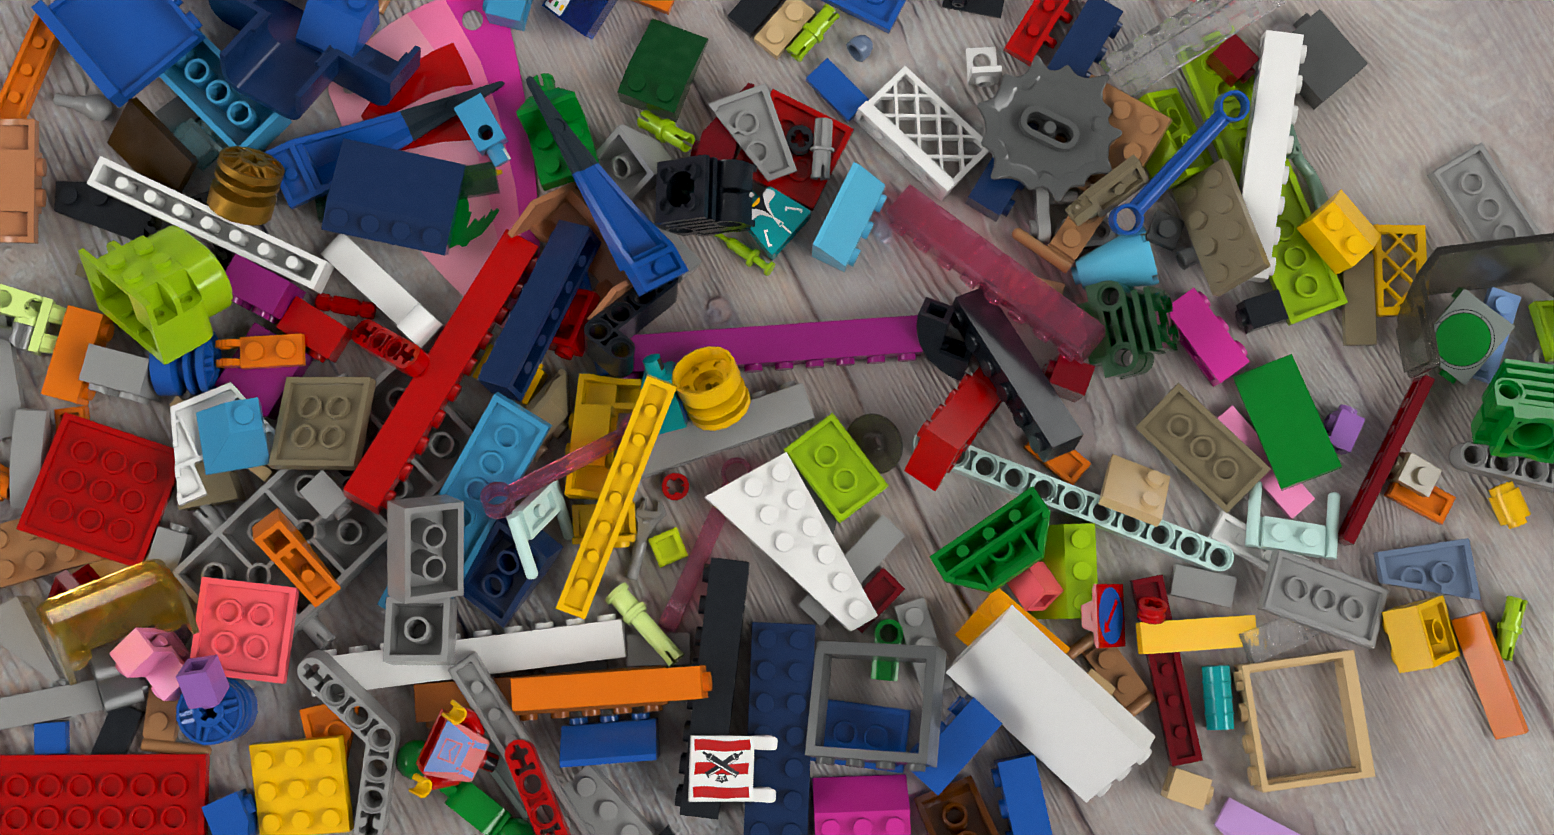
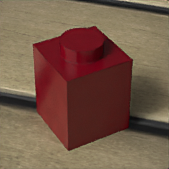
M1233 33L1209 56L1206 63L1231 88L1238 81L1244 84L1256 72L1253 66L1260 58Z

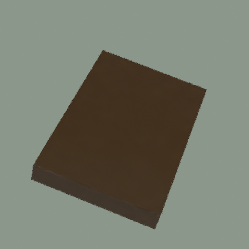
M137 97L128 100L107 143L136 173L182 193L199 160Z

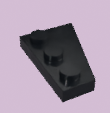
M56 181L55 212L131 240L142 235L148 237V232L143 226V218L146 212L86 184L87 182Z

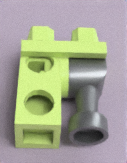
M0 284V315L14 318L12 327L0 325V339L12 343L20 351L29 352L34 355L41 356V353L53 354L58 337L47 333L50 323L62 325L66 308L56 305L53 299Z

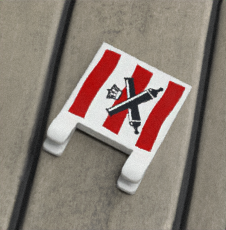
M690 735L688 801L775 802L776 791L770 787H753L754 749L776 750L777 738L771 735Z

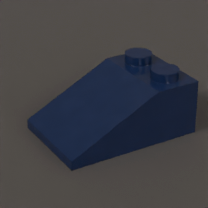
M512 511L497 520L464 578L463 596L503 628L543 579L564 548L543 530L532 540H528L538 570V576L535 579H528L506 518L512 514Z

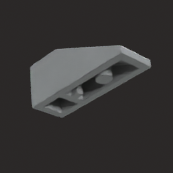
M16 596L1 604L0 645L53 682L70 679L71 676L29 596Z

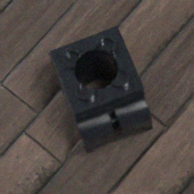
M706 154L657 162L655 224H663V226H666L667 232L681 236L698 235L704 237L721 233L750 231L751 227H755V220H752V198L749 197V194L752 192L753 172H757V165L735 159L718 160V158L710 157Z

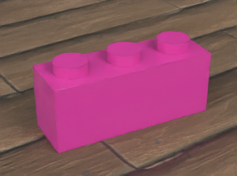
M1193 287L1172 303L1173 312L1169 313L1172 325H1176L1178 328L1180 344L1213 387L1222 383L1250 362L1246 357L1248 353L1245 347L1239 341L1233 340L1227 332L1229 331L1227 323L1220 316L1216 317L1209 308L1210 302L1201 291L1197 292Z

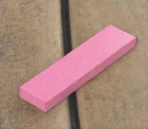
M1233 405L1227 408L1217 418L1271 468L1256 431ZM1272 468L1260 480L1262 482V489L1289 519H1293L1315 500L1303 484L1281 491Z

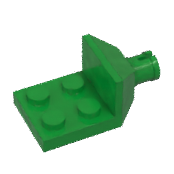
M549 73L541 74L544 86L540 84L538 75L534 76V80L564 121L600 164L586 115L575 92L560 87L556 88L555 79ZM528 97L516 113L528 135L543 190L547 191L574 182L575 180L534 97Z

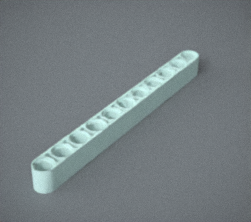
M917 434L911 443L912 452H914L920 439ZM971 445L966 452L962 453L963 459L961 463L956 464L951 470L1016 497L1030 487H1035V484L1041 481L1046 483L1049 488L1048 496L1042 498V500L1052 511L1083 523H1095L1096 528L1207 571H1225L1234 562L1233 551L1226 544L1161 520L1158 525L1165 534L1164 540L1160 544L1156 543L1151 536L1152 530L1156 526L1134 518L1136 523L1135 529L1132 532H1128L1122 526V520L1126 515L1105 507L1107 511L1106 518L1103 521H1099L1093 515V508L1099 503L1100 495ZM985 459L991 464L989 475L985 476L978 473L976 470L978 460ZM1009 470L1016 471L1020 476V483L1016 487L1008 485L1005 480V474ZM1066 493H1073L1078 499V505L1074 510L1067 508L1063 500ZM1184 538H1188L1193 542L1194 548L1190 555L1185 554L1181 550V542ZM1214 549L1220 551L1223 557L1222 563L1219 566H1215L1210 559Z

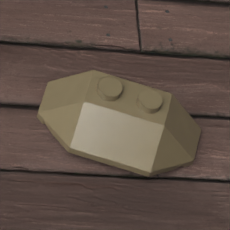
M562 368L556 372L525 407V409L552 425L533 458L535 462H538L547 453L549 448L546 445L553 437L559 439L569 428L567 424L571 414L569 375Z

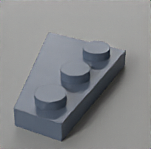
M1469 538L1373 553L1380 584L1481 600Z

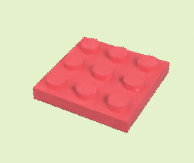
M202 577L190 658L218 655L226 677L281 684L287 683L300 590L297 587Z

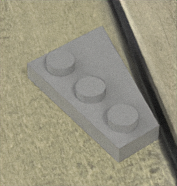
M766 83L708 103L710 109L754 165H757V169L767 182L797 172Z

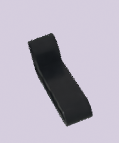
M679 277L640 297L634 287H632L590 319L584 327L585 353L614 377L622 378L630 375L635 365V346L630 338L677 301Z

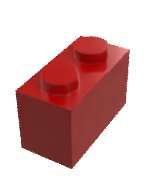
M297 296L276 326L285 332L283 335L304 334L305 345L311 348L307 354L322 363L326 359L336 363L351 340L352 334L351 329Z

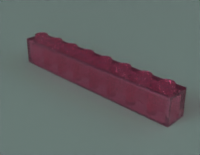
M911 184L886 211L890 220L889 226L893 231L902 237L905 234L913 239L912 243L921 252L926 254L929 251L937 257L936 261L947 271L955 270L960 274L959 278L968 287L972 289L978 287L984 292L983 296L996 307L1001 304L1009 310L1008 315L1020 325L1024 322L1033 328L1032 332L1038 339L1044 343L1051 341L1058 347L1057 351L1068 361L1072 362L1075 359L1082 364L1106 336L1103 324Z

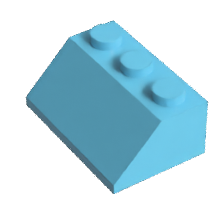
M853 162L812 246V257L845 272L848 265L854 266L861 252L856 247L861 237L867 240L874 225L870 219L874 211L880 213L888 197L883 194L885 184L855 162Z

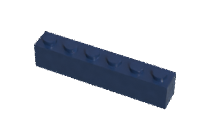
M559 219L554 231L551 232L549 241L541 256L537 259L535 268L527 283L523 286L518 301L509 313L502 332L495 340L494 347L486 363L481 367L477 380L491 393L499 392L507 398L519 402L524 398L602 243L590 227Z

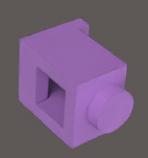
M1340 404L1338 410L1332 414L1329 413L1323 422L1335 452L1340 455L1351 453L1365 421V418L1357 415L1358 411L1356 409Z

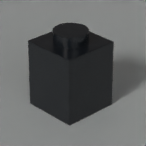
M1279 289L1243 300L1236 305L1235 317L1240 328L1244 327L1246 334L1279 324L1288 319Z

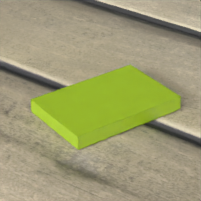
M833 412L783 449L784 453L787 452L794 466L839 524L889 487Z

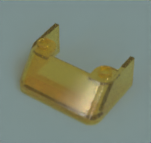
M160 559L141 562L49 598L36 607L40 623L58 664L70 685L77 683L73 671L84 668L92 658L91 649L128 635L136 627L145 628L154 625L158 630L171 632L179 629L185 623L193 635L199 633L185 588Z

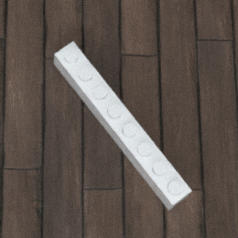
M1266 30L1260 39L1258 52L1260 59L1256 66L1239 189L1271 266L1247 281L1263 283L1268 280L1269 275L1273 276L1275 271L1276 257H1272L1273 245H1278L1281 230L1280 227H1276L1277 216L1282 215L1285 204V197L1280 195L1282 184L1286 185L1289 176V166H1285L1286 154H1291L1294 136L1289 135L1291 124H1295L1298 115V106L1294 105L1295 94H1299L1302 87L1303 76L1298 75L1299 65L1304 63L1307 53V45H1302L1304 38L1302 34Z
M102 156L99 157L86 183L111 197L169 224L178 226L229 252L236 253L317 293L322 294L334 269L333 265L323 259L250 225L231 222L220 217L209 206Z

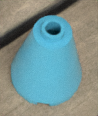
M1144 225L1137 233L1126 236L1120 235L1076 259V266L1071 267L1075 285L1082 284V288L1085 289V286L1110 280L1132 287L1159 284L1150 243L1146 241L1145 235H1140L1146 233Z

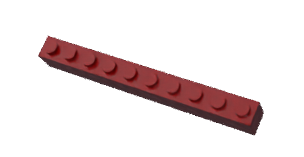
M508 229L501 236L429 351L430 361L427 368L421 374L412 378L343 488L346 498L379 515L383 508L387 509V501L395 499L397 495L394 491L399 481L405 482L414 467L410 463L416 453L421 456L430 441L427 438L429 432L433 427L438 429L446 416V412L443 411L449 401L454 403L462 390V386L459 385L465 375L470 377L478 364V360L475 359L481 349L487 350L494 338V334L491 333L496 324H503L510 311L507 308L512 298L517 300L520 297L522 288L525 285L522 283L527 274L531 275L535 268L539 246L519 235L511 238L507 234L510 231Z

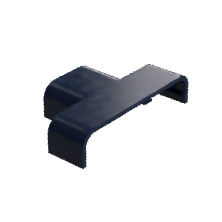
M208 0L211 9L218 18L240 31L219 53L221 72L225 80L239 93L290 120L300 119L332 81L379 106L388 105L420 67L421 48L416 45L409 53L406 52L399 61H396L366 44L354 58L338 49L332 48L331 45L321 53L296 42L295 37L304 10L285 0Z

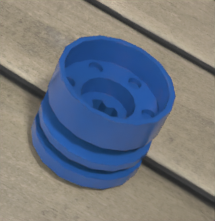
M214 331L209 341L167 365L161 363L149 352L151 382L158 396H183L187 389L191 395L197 396L217 388L215 383L222 374V368H216V360L222 358V353L220 349L215 348V341L219 339Z
M226 677L230 687L220 704L214 707L213 711L217 715L213 717L210 716L212 714L211 709H204L202 707L188 709L184 696L181 694L176 706V720L182 733L191 741L202 745L229 742L245 735L254 725L258 714L257 698L253 689L241 679Z

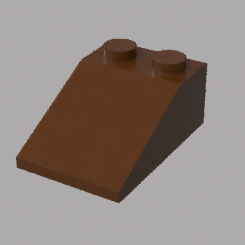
M971 775L948 784L939 796L931 791L914 798V803L927 835H999Z

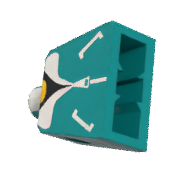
M769 186L761 196H758L753 190L749 194V197L752 198V220H755V227H751L748 233L773 261L811 219V211Z

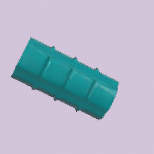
M1230 665L1201 666L1206 729H1234Z

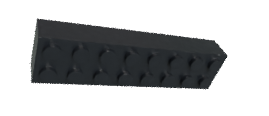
M711 557L710 564L704 563L702 582L708 583L707 594L700 595L698 614H704L703 627H696L694 646H700L699 658H693L692 666L706 665V671L711 672L712 691H708V698L687 700V709L692 710L691 721L687 720L684 724L683 742H688L687 752L681 754L679 774H684L683 784L679 783L675 796V806L680 807V815L717 820L719 818L721 802L688 801L690 735L730 734L750 562Z

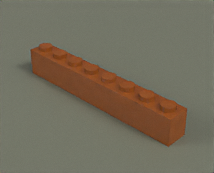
M668 665L492 678L512 708L511 679L659 669L668 668ZM454 680L414 684L416 723L426 722V728L433 727L441 708L449 712L453 709V705L450 704L451 700H455L461 706L472 709ZM671 701L514 712L516 715H519L520 721L537 720L538 714L550 713L551 719L570 717V711H582V716L601 715L600 709L612 708L613 714L632 713V707L644 706V712L662 711L663 705H667Z

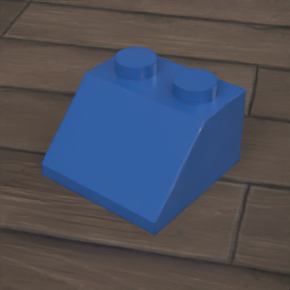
M307 0L295 37L296 42L321 53L331 45L332 48L338 49L354 58L380 24L378 0Z

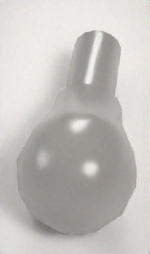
M56 93L54 96L55 105L75 109V111L84 114L94 121H104L112 114L111 102L101 94L74 97Z

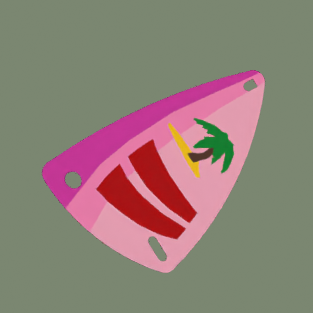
M434 0L390 23L366 43V45L396 61H399L406 52L409 53L415 45L421 48L420 67L388 105L379 106L355 93H345L343 87L333 81L328 86V92L343 127L433 102L498 81L505 83L502 88L484 99L509 141L504 144L511 157V160L495 168L488 154L482 156L458 115L400 149V151L466 165L449 254L444 256L421 251L443 277L464 296L505 230H510L529 203L537 198L535 166L528 135L516 113L525 102V96L510 28L489 23L483 11L484 0ZM476 10L482 15L483 23L478 29L468 30L463 26L462 17L467 11ZM487 130L482 134L484 140H489L493 136L491 130ZM530 230L519 234V236L539 246L537 257L539 258L540 241L536 239ZM530 274L526 275L522 283H527ZM512 298V300L508 304L507 308L510 309L509 313L512 310V306L518 301V299L515 300ZM508 316L502 325L497 324L500 328H504L508 320Z

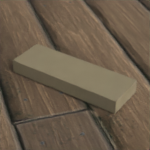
M1367 254L1355 266L1340 273L1341 286L1348 301L1347 304L1341 306L1343 346L1377 345L1373 254Z

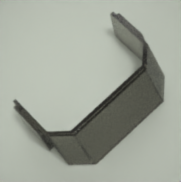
M1554 233L1437 247L1416 274L1397 315L1398 328L1396 329V335L1404 373L1407 372L1409 378H1415L1441 364L1428 300L1429 295L1453 293L1458 287L1469 291L1533 283L1554 298Z

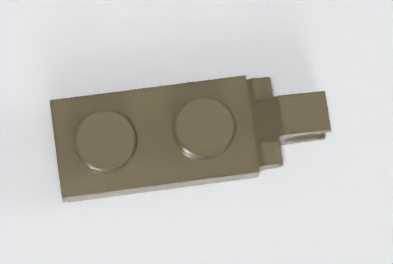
M1133 154L1084 191L1065 211L1077 226H1080L1089 218L1092 219L1096 216L1102 218L1146 185L1150 179L1140 160Z

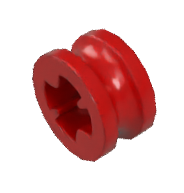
M680 473L668 474L662 482V492L670 500L678 501L683 499L689 491V482ZM678 478L681 479L684 483L681 485V487H684V491L681 494L675 492L671 495L667 491V489H670V487L666 486L669 480L676 481Z
M1143 597L1139 600L1138 605L1140 609L1137 611V618L1140 621L1154 625L1165 621V612L1168 606L1164 600L1156 597Z

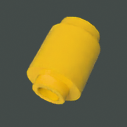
M1513 481L1488 489L1491 496L1488 500L1500 526L1507 524L1508 528L1512 529L1527 523L1525 517L1531 515L1519 487H1515Z

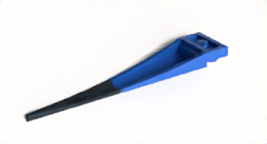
M529 76L526 79V83L620 272L625 271L638 296L640 297L688 272L689 270L675 245L646 217L600 166L564 121L534 78Z
M498 81L391 114L295 138L264 153L273 156L285 168L280 188L289 207L295 209L329 193L343 138L400 150L456 116L457 113L454 107L479 93L485 98L502 88L505 83Z

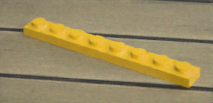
M647 374L556 609L585 620L677 385Z

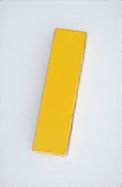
M1255 615L1169 620L1157 625L1144 622L1135 623L1138 654L1258 646Z

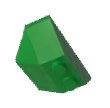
M1032 486L929 557L946 583L993 593L1044 558L1051 511Z

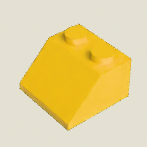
M1342 189L1337 191L1296 228L1336 275L1355 266L1375 247L1381 236Z
M1443 595L1396 606L1382 612L1383 629L1388 634L1392 647L1391 657L1397 665L1399 673L1435 668L1460 656Z

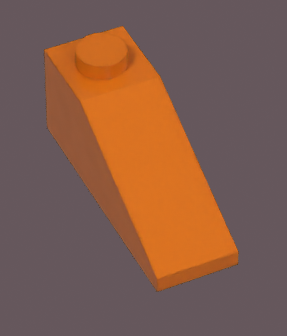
M276 508L252 527L255 543L315 608L341 589L339 583L299 530L279 508Z

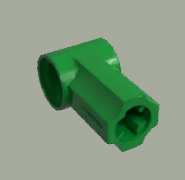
M883 619L876 624L874 628V643L901 644L903 628L897 621ZM886 624H892L897 631L896 638L891 642H885L880 637V630ZM872 660L870 679L898 682L899 662Z

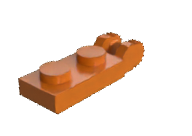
M304 334L240 337V339L215 341V348L220 350L240 348V359L216 360V368H242L246 370L306 366Z

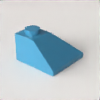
M258 397L225 402L196 412L206 475L269 464L270 454L262 406Z

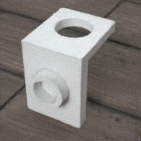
M996 47L967 48L965 52L968 85L976 84L978 87H987L998 83L1002 74V66H997ZM978 55H985L990 60V66L974 67L973 59Z

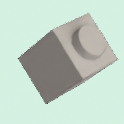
M321 470L299 491L326 520L333 521L335 518L340 520L352 509L350 504L353 501L344 496V486L329 471Z
M170 523L169 528L158 526L147 563L174 570L193 552L197 535L189 534V527Z

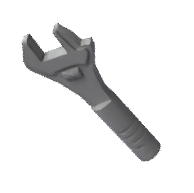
M647 498L641 502L639 508L635 509L638 534L625 578L636 581L638 579L649 536L655 526L666 515V510L661 500L658 502L657 512L646 510Z

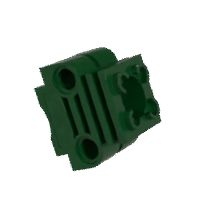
M1112 280L1085 286L1088 302L1076 304L1078 315L1087 334L1086 351L1089 364L1102 366L1105 378L1120 377L1122 380L1143 375L1153 366V354L1161 355L1165 354V351L1173 352L1178 350L1176 343L1180 342L1179 331L1176 325H1172L1169 312H1173V304L1170 295L1165 294V290L1146 286L1143 287L1142 291ZM1119 294V300H1118V302L1116 303V298H1117V295ZM1132 354V355H1133V360H1132V363L1130 364L1129 358H1130V355Z

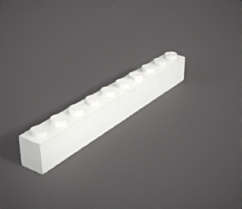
M616 614L597 616V622L585 624V620L582 618L566 620V626L555 628L554 621L535 624V630L523 632L522 625L504 628V634L492 635V629L474 631L473 638L461 639V633L456 634L455 664L476 652L490 674L628 656L624 622L622 619L616 620ZM379 643L380 650L368 651V645L348 647L349 654L337 655L336 649L324 650L366 690L453 679L448 669L454 665H391L383 662L384 643ZM315 663L310 668L315 672L320 667ZM328 674L322 681L326 683L331 676ZM332 684V691L335 694L345 693L341 685Z

